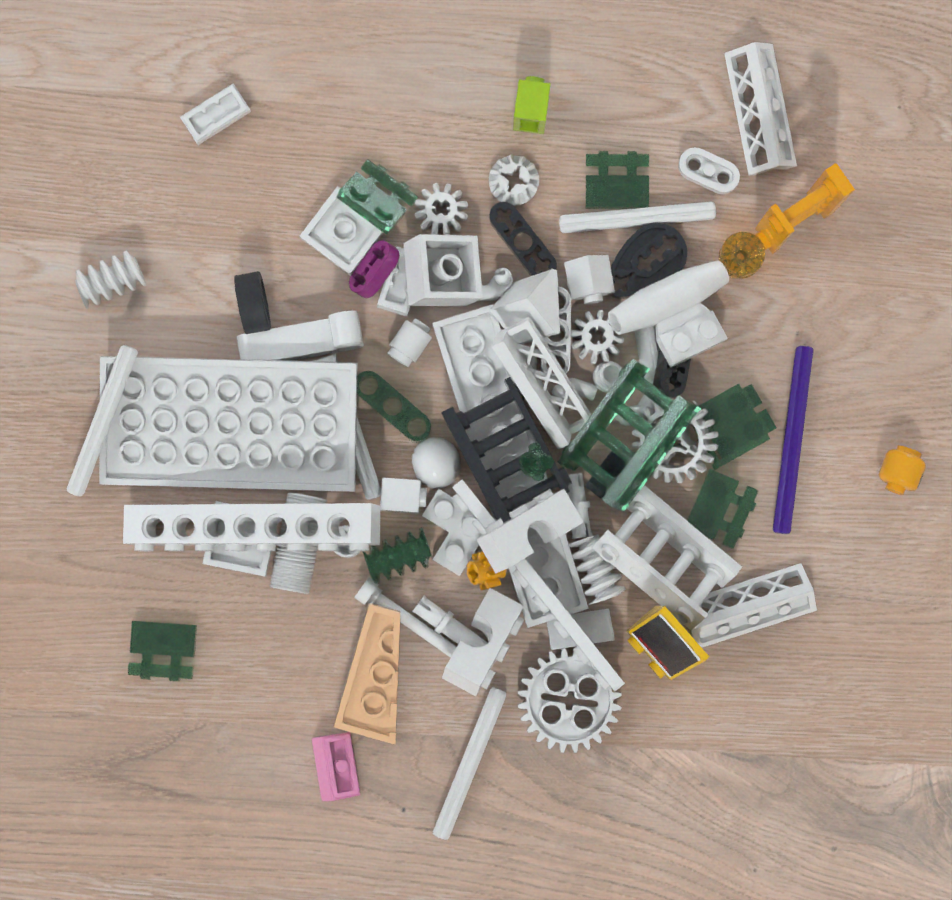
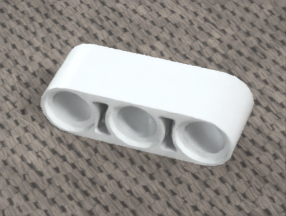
M558 286V295L563 297L565 301V306L559 310L560 328L563 329L565 337L559 342L551 341L548 337L543 339L555 358L562 360L564 372L567 375L570 368L571 298L566 289ZM541 358V371L547 373V361Z

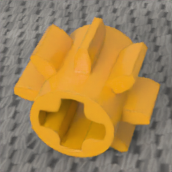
M483 551L472 554L473 561L467 564V575L473 585L480 584V590L501 586L500 579L506 576V569L495 573Z

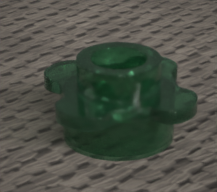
M531 443L528 446V452H525L519 458V465L526 476L532 477L535 481H541L544 479L546 470L553 467L554 460L550 455L541 450L540 444Z

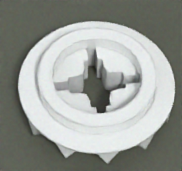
M510 154L507 157L498 159L490 170L489 187L494 197L500 202H508L513 206L521 205L528 202L537 192L539 186L538 172L535 165L524 156ZM517 168H519V179L527 185L515 184L514 188L508 192L509 180L505 176H512L514 171L516 172Z

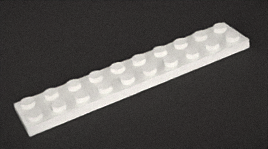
M493 304L432 323L459 411L463 413L508 390L504 380L511 376L492 347L496 333L501 331L498 320L490 312ZM512 402L469 424L471 428L467 429L466 433L471 442L475 439L480 441L523 419L515 402ZM528 430L485 452V456L480 460L486 470L489 468L494 470L538 446ZM542 460L499 481L500 485L495 487L500 498L505 496L510 498L547 479ZM532 500L526 505L528 508H530L531 506L535 505L536 502ZM491 510L492 516H493L494 520L496 521V518H495V516H494V514H493V512H492V510ZM529 527L527 538L534 553L525 559L569 614L589 609L566 535L564 534L557 539L544 543L540 534L535 529ZM514 565L510 567L509 571L519 603L524 606L522 612L527 628L556 619L550 610L545 614L532 599L537 595L530 585L523 588L512 574L517 570Z

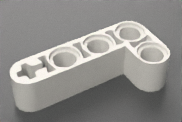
M353 310L331 314L328 316V319L272 328L257 333L241 334L236 337L240 360L293 361L364 347L359 315L357 311Z

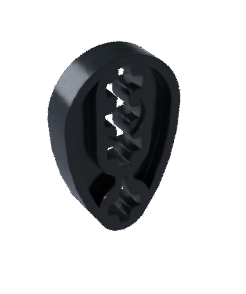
M652 223L638 229L626 241L611 265L612 278L617 277L621 280L633 274L626 283L627 291L624 292L622 289H618L615 293L609 295L616 299H626L640 289L681 271L687 260V246L682 235L675 228L662 223ZM663 237H666L668 240L671 238L676 239L674 244L676 250H665L662 254L664 260L661 262L658 259L653 260L650 264L651 271L648 272L646 269L640 271L637 268L640 263L638 258L647 259L652 253L651 247H654L656 250L661 248L664 243Z

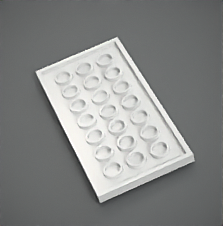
M117 356L100 357V399ZM136 357L99 454V484L354 492L356 490L358 363Z

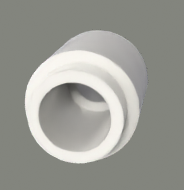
M416 318L412 323L405 320L389 344L391 348L387 354L404 366L409 367L412 362L415 363L432 339L427 334L430 328Z

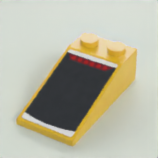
M654 606L627 630V633L631 636L627 642L639 655L643 651L652 660L648 666L660 679L666 676L669 680H672L709 658V655L666 606Z

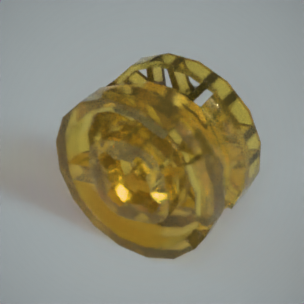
M738 232L725 240L719 250L718 260L726 267L730 277L745 279L754 275L761 268L765 260V249L757 236L750 232Z

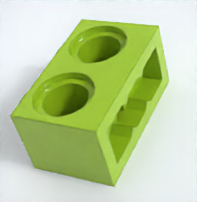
M527 76L525 80L519 79L513 131L544 134L551 83H544L545 79L535 76Z

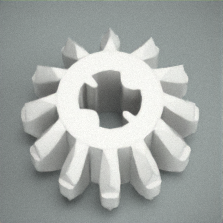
M438 183L433 184L434 194L423 189L422 195L427 201L419 199L415 202V206L423 209L415 213L416 219H425L420 225L421 229L424 231L432 225L431 235H438L439 228H443L444 235H450L449 226H452L455 231L459 232L461 226L456 220L466 221L468 218L467 214L461 212V210L468 207L467 201L457 202L461 198L462 192L457 190L450 195L451 184L448 183L445 185L444 192H440ZM447 205L448 215L444 216L440 213L436 216L435 206L444 207Z
M598 310L596 320L593 319L590 311L585 312L587 324L581 319H576L574 322L582 331L571 330V337L580 339L571 345L572 349L584 348L579 355L581 360L588 353L592 354L591 364H596L598 354L601 355L604 363L609 362L607 350L617 356L620 351L613 344H623L624 342L623 337L614 336L616 332L610 326L609 319L606 321L602 320L603 310ZM594 330V333L597 330L604 333L602 336L604 343L600 344L598 341L596 345L590 341L592 335L589 332Z

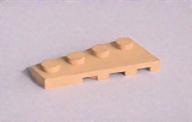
M369 603L334 728L396 745L400 611Z

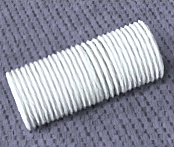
M289 492L287 493V502L285 504H326L327 500ZM315 519L308 525L310 536L316 534L318 530V523ZM285 520L282 521L281 534L279 536H282L287 530ZM277 545L278 548L276 549L278 551L275 556L277 559L274 560L273 575H271V584L269 586L309 594L313 569L315 568L313 563L316 562L313 559H316L318 545H307V551H287V545Z

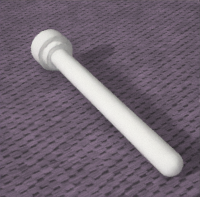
M368 577L354 597L364 605L367 602L368 604L373 603L400 611V623L451 658L457 646L381 593L383 590L378 587L379 583Z

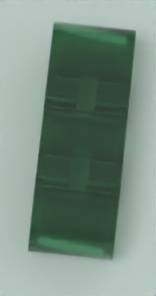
M364 371L357 375V395L361 400L409 441L420 443L429 438L432 427L430 420L424 413L377 373ZM368 378H372L378 383L376 392L370 395L364 394L360 390L362 381ZM397 399L402 403L400 413L392 416L385 412L384 406L388 400ZM413 420H422L426 424V431L421 436H413L409 433L408 426Z

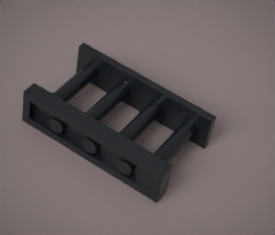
M511 377L504 380L507 391L469 411L456 413L454 408L451 407L441 412L496 520L501 518L503 523L511 519L509 512L525 503L531 502L539 494L548 489L552 491L557 487L560 490L565 489L568 494L570 492L568 485L572 484L564 466L558 469L523 402L525 397L516 383H513ZM515 402L523 419L480 441L477 439L472 442L470 441L465 431L471 428L469 424ZM528 430L530 431L538 446L537 448L494 470L492 468L485 469L480 460L485 456V452ZM544 458L553 476L510 498H507V496L500 498L495 487L500 485L499 481Z

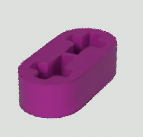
M384 240L376 242L352 273L349 280L351 291L363 298L374 296L396 267L400 257L398 249Z

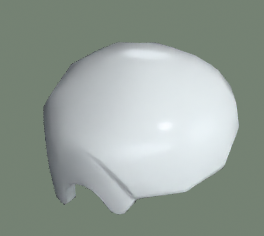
M429 437L420 442L412 454V464L417 479L432 489L445 488L452 484L461 470L460 456L454 444L442 437Z

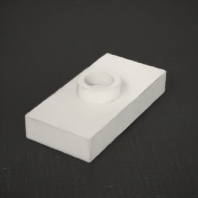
M231 84L180 118L197 145H200L249 114L251 110L235 85Z
M396 246L400 255L399 261L384 282L377 308L408 316L410 306L408 305L404 248Z

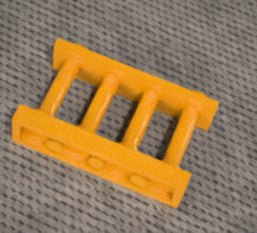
M833 164L822 173L807 192L806 197L783 212L776 203L772 205L755 227L757 231L755 234L756 240L764 250L769 249L774 254L795 231L793 229L795 226L814 213L816 215L821 214L824 219L827 218L854 192V187L838 164Z

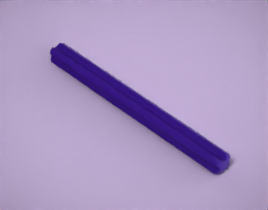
M798 346L795 349L773 531L779 534H789L792 526L814 351L809 346Z

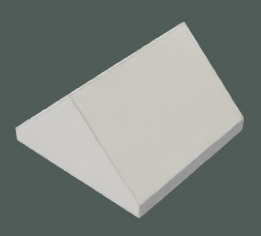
M551 269L512 283V286L490 309V312L504 329L530 317L543 338L560 333L557 270ZM527 329L513 335L516 342L521 345L533 341Z

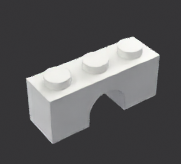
M548 489L533 498L536 504L530 508L525 503L509 512L511 519L505 523L500 518L484 527L486 534L476 540L495 573L512 567L534 553L527 538L529 527L535 529L540 534L544 543L561 537L583 523L565 489L554 494L551 489Z
M489 588L475 613L471 625L486 635L488 643L482 647H472L460 641L445 667L442 679L474 696H477L481 687L487 690L496 673L491 668L496 660L502 663L510 648V645L506 644L510 634L516 636L525 620L520 617L524 606Z

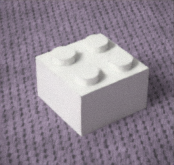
M419 234L403 243L409 306H468L483 299L477 236Z

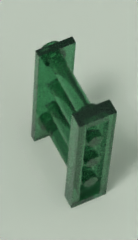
M632 359L630 363L620 370L617 381L573 441H570L569 445L564 447L562 456L557 461L561 466L576 471L581 466L607 488V493L602 500L610 507L623 512L701 409L681 395L671 400L644 378L650 368L635 359ZM636 388L664 410V415L657 425L652 426L625 404ZM617 414L645 436V441L638 451L633 452L606 430ZM598 440L626 462V467L617 478H614L587 456Z

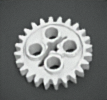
M562 648L561 657L556 658L555 654L550 651L549 662L546 663L539 657L537 659L540 665L538 670L528 667L533 677L531 679H521L528 686L527 690L518 691L520 696L526 697V701L518 704V708L527 709L528 712L521 717V721L531 720L532 724L527 729L528 733L538 730L539 734L536 741L540 742L545 737L548 738V749H551L557 742L562 753H564L567 744H571L574 753H577L579 743H583L587 750H589L590 739L593 738L598 743H601L602 740L599 735L601 731L611 734L606 724L608 721L618 722L611 713L612 711L621 710L622 707L613 703V699L621 697L622 694L612 692L611 687L604 690L593 676L597 669L590 661L584 664L575 652H573L572 657H568L566 649ZM553 673H560L564 676L565 684L559 691L550 690L547 686V679ZM584 678H592L596 682V691L590 696L582 695L579 691V683ZM568 691H572L575 698L597 701L598 706L590 707L572 704L571 709H566L565 703L543 700L541 695L545 693L565 697L568 695ZM555 705L559 708L560 717L556 722L549 723L543 719L542 712L546 706ZM580 710H587L592 715V721L587 727H578L574 722V716Z

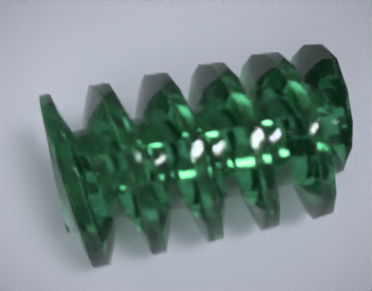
M423 527L419 528L418 538H415L408 531L406 542H403L396 535L394 536V546H391L386 539H383L382 550H379L375 545H370V554H366L363 551L371 579L376 585L380 583L381 573L389 581L392 580L393 569L400 576H404L406 565L414 573L417 571L418 561L426 569L429 567V558L433 559Z

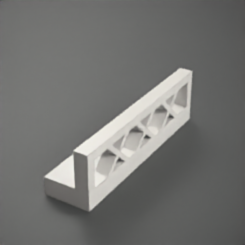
M754 42L724 53L748 175L754 176L773 169L787 170L796 167L797 163L773 44ZM747 54L749 65L745 73L742 74L738 71L736 58ZM747 85L753 87L755 94L750 105L744 101L743 96ZM754 115L759 118L761 125L757 135L750 131L749 126ZM759 146L766 150L768 163L757 166L755 154Z
M530 317L496 333L492 345L494 351L557 449L569 445L571 434L594 424L593 416ZM527 329L533 339L531 347L518 344L513 335ZM532 355L546 359L549 364L547 373L534 370L530 364ZM549 381L563 386L566 391L564 399L550 395L547 390ZM564 408L578 410L583 419L569 425L563 415Z
M800 563L710 592L699 606L710 609L707 617L692 631L690 629L689 631L690 635L703 648L817 611L813 587ZM799 576L802 583L793 587L782 585L786 579ZM761 587L770 589L768 595L762 597L752 595L755 589ZM734 597L740 599L737 605L731 607L722 605L723 601L727 598Z

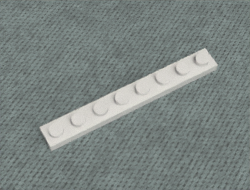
M462 479L452 487L457 493L452 498L463 512L469 509L477 519L472 523L483 536L486 534L484 527L495 520ZM523 559L516 563L514 566L517 570L512 574L523 588L528 585L531 586L537 594L532 599L544 614L550 610L557 621L553 623L554 627L564 639L570 635L578 645L573 651L584 664L590 661L597 669L593 676L604 690L611 687L615 692L624 685L623 680L529 562Z

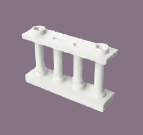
M643 484L624 506L632 514L615 535L607 530L592 548L599 553L603 560L611 563L661 606H666L680 624L685 625L692 631L708 615L699 606L717 583L723 588L738 574L742 566ZM644 522L657 534L639 556L625 545V542L639 524ZM668 542L681 553V556L664 577L650 566V563L665 543ZM693 563L706 576L689 598L674 585L689 565Z

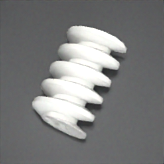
M127 250L123 252V262H120L115 255L111 256L112 266L110 267L101 260L100 271L98 272L92 265H88L87 276L79 269L76 270L75 283L86 309L89 308V298L95 305L101 304V294L108 301L113 299L112 289L120 296L124 295L125 284L131 291L136 290V280L143 286H146L136 258L132 257Z
M598 534L569 544V547L580 548V550L573 554V559L584 561L577 567V571L588 573L581 579V584L592 585L585 591V596L596 597L588 605L616 597L626 590L625 586L614 584L622 578L621 574L611 573L610 571L615 567L603 560L599 553L592 548L600 538Z

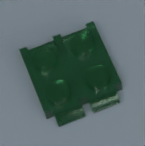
M737 384L697 406L695 410L698 413L705 408L708 413L702 418L704 422L710 419L715 421L714 425L707 427L709 432H718V437L709 440L718 445L716 452L720 455L721 460H719L715 451L707 450L714 457V464L711 465L714 470L770 439L768 433L777 428L766 409L757 414L753 408L762 404V401L752 384L743 389L740 384Z

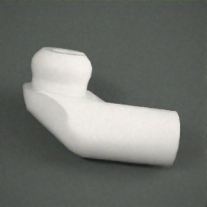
M569 378L579 396L594 400L598 389L596 385L577 378ZM557 384L552 389V396L564 399L566 391L562 385Z

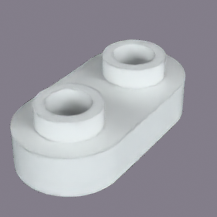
M689 148L679 159L678 168L685 179L715 193L728 194L739 183L740 173L733 163L701 148ZM690 161H697L700 168L696 171L691 170L688 166ZM719 174H725L728 177L726 184L718 182L717 176Z

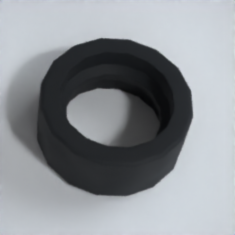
M257 271L235 275L234 283L237 304L245 334L270 330V313L261 273Z

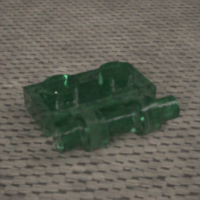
M598 151V154H586V166H598V175H586L585 209H635L649 207V175H637V167H649V154H637V151H627V154H608V151ZM608 166L626 167V175H608Z
M367 159L362 165L361 170L368 174L369 177L366 179L356 172L339 190L336 198L387 235L404 217L407 211L399 202L403 200L412 207L418 196L409 190L410 186L402 181L400 183L387 174L388 170L381 164L377 166ZM380 183L391 191L392 194L390 196L387 195L377 185Z
M709 469L687 521L711 540L715 539L719 529L726 532L722 545L734 549L738 538L742 539L745 532L743 526L749 513H753L757 503L754 501L759 491L747 486L743 496L737 495L735 490L739 481ZM730 503L738 507L731 523L723 520Z
M132 621L130 653L142 654V662H129L128 675L140 676V679L151 680V677L169 678V681L179 682L180 679L192 680L194 668L182 666V656L195 657L197 625ZM154 655L171 656L170 665L153 664Z

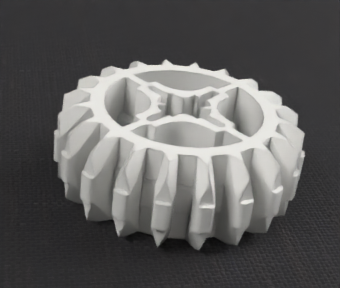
M672 397L665 399V406L660 400L654 401L655 411L650 407H646L643 410L648 419L643 417L636 419L637 424L643 427V429H634L632 431V435L640 437V441L632 443V447H641L642 453L635 456L636 460L646 458L648 462L643 465V470L647 471L654 467L652 477L655 479L659 478L664 472V481L667 483L672 481L674 475L677 483L684 482L685 474L690 480L697 477L695 469L701 473L707 470L703 461L708 463L714 461V457L707 450L715 451L718 449L717 444L709 442V439L718 437V432H709L707 427L714 425L715 421L710 419L704 422L702 418L707 415L708 411L704 408L696 413L695 410L698 405L696 401H692L686 408L685 397H679L676 405ZM666 414L682 416L673 428L656 424ZM690 422L698 433V446L689 437ZM652 433L661 443L662 449L659 456L653 448ZM677 433L680 436L677 440H681V444L672 447L670 443L672 440H669V436ZM677 452L689 453L694 456L686 465L669 464L670 459Z

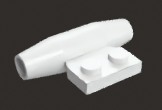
M719 260L678 271L640 289L608 312L609 322L618 335L656 325V342L670 368L728 339L714 312L701 304L702 301L729 282L728 271Z

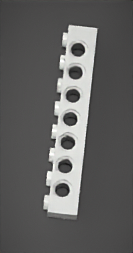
M372 503L124 505L123 544L134 545V551L144 552L154 551V546H165L164 551H184V546L195 545V551H214V545H225V551H245V545H256V551H276V545H287V551H307V545H318V551H338V545H350V551H369V545H380L381 506ZM315 519L318 523V530L316 534L310 536L308 525ZM347 519L350 525L349 531L346 535L341 536L339 525L343 520ZM192 520L194 531L190 536H187L186 525ZM223 520L225 530L222 535L218 536L216 525L219 521ZM251 520H254L256 530L251 536H248L246 526ZM285 520L287 530L282 536H279L277 525L280 521ZM162 521L164 530L160 536H157L155 531L156 525Z

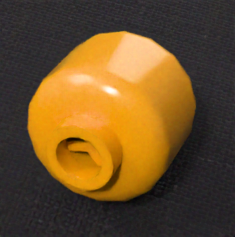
M900 445L897 446V449L887 451L879 471L880 479L887 483L885 489L899 495H904L905 490H917L926 468L924 460L921 459L922 454L914 449Z

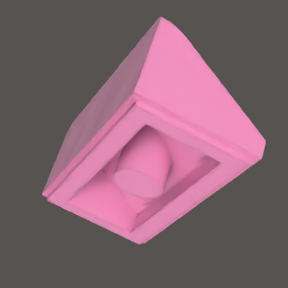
M350 732L312 738L322 801H335L359 796L360 789Z

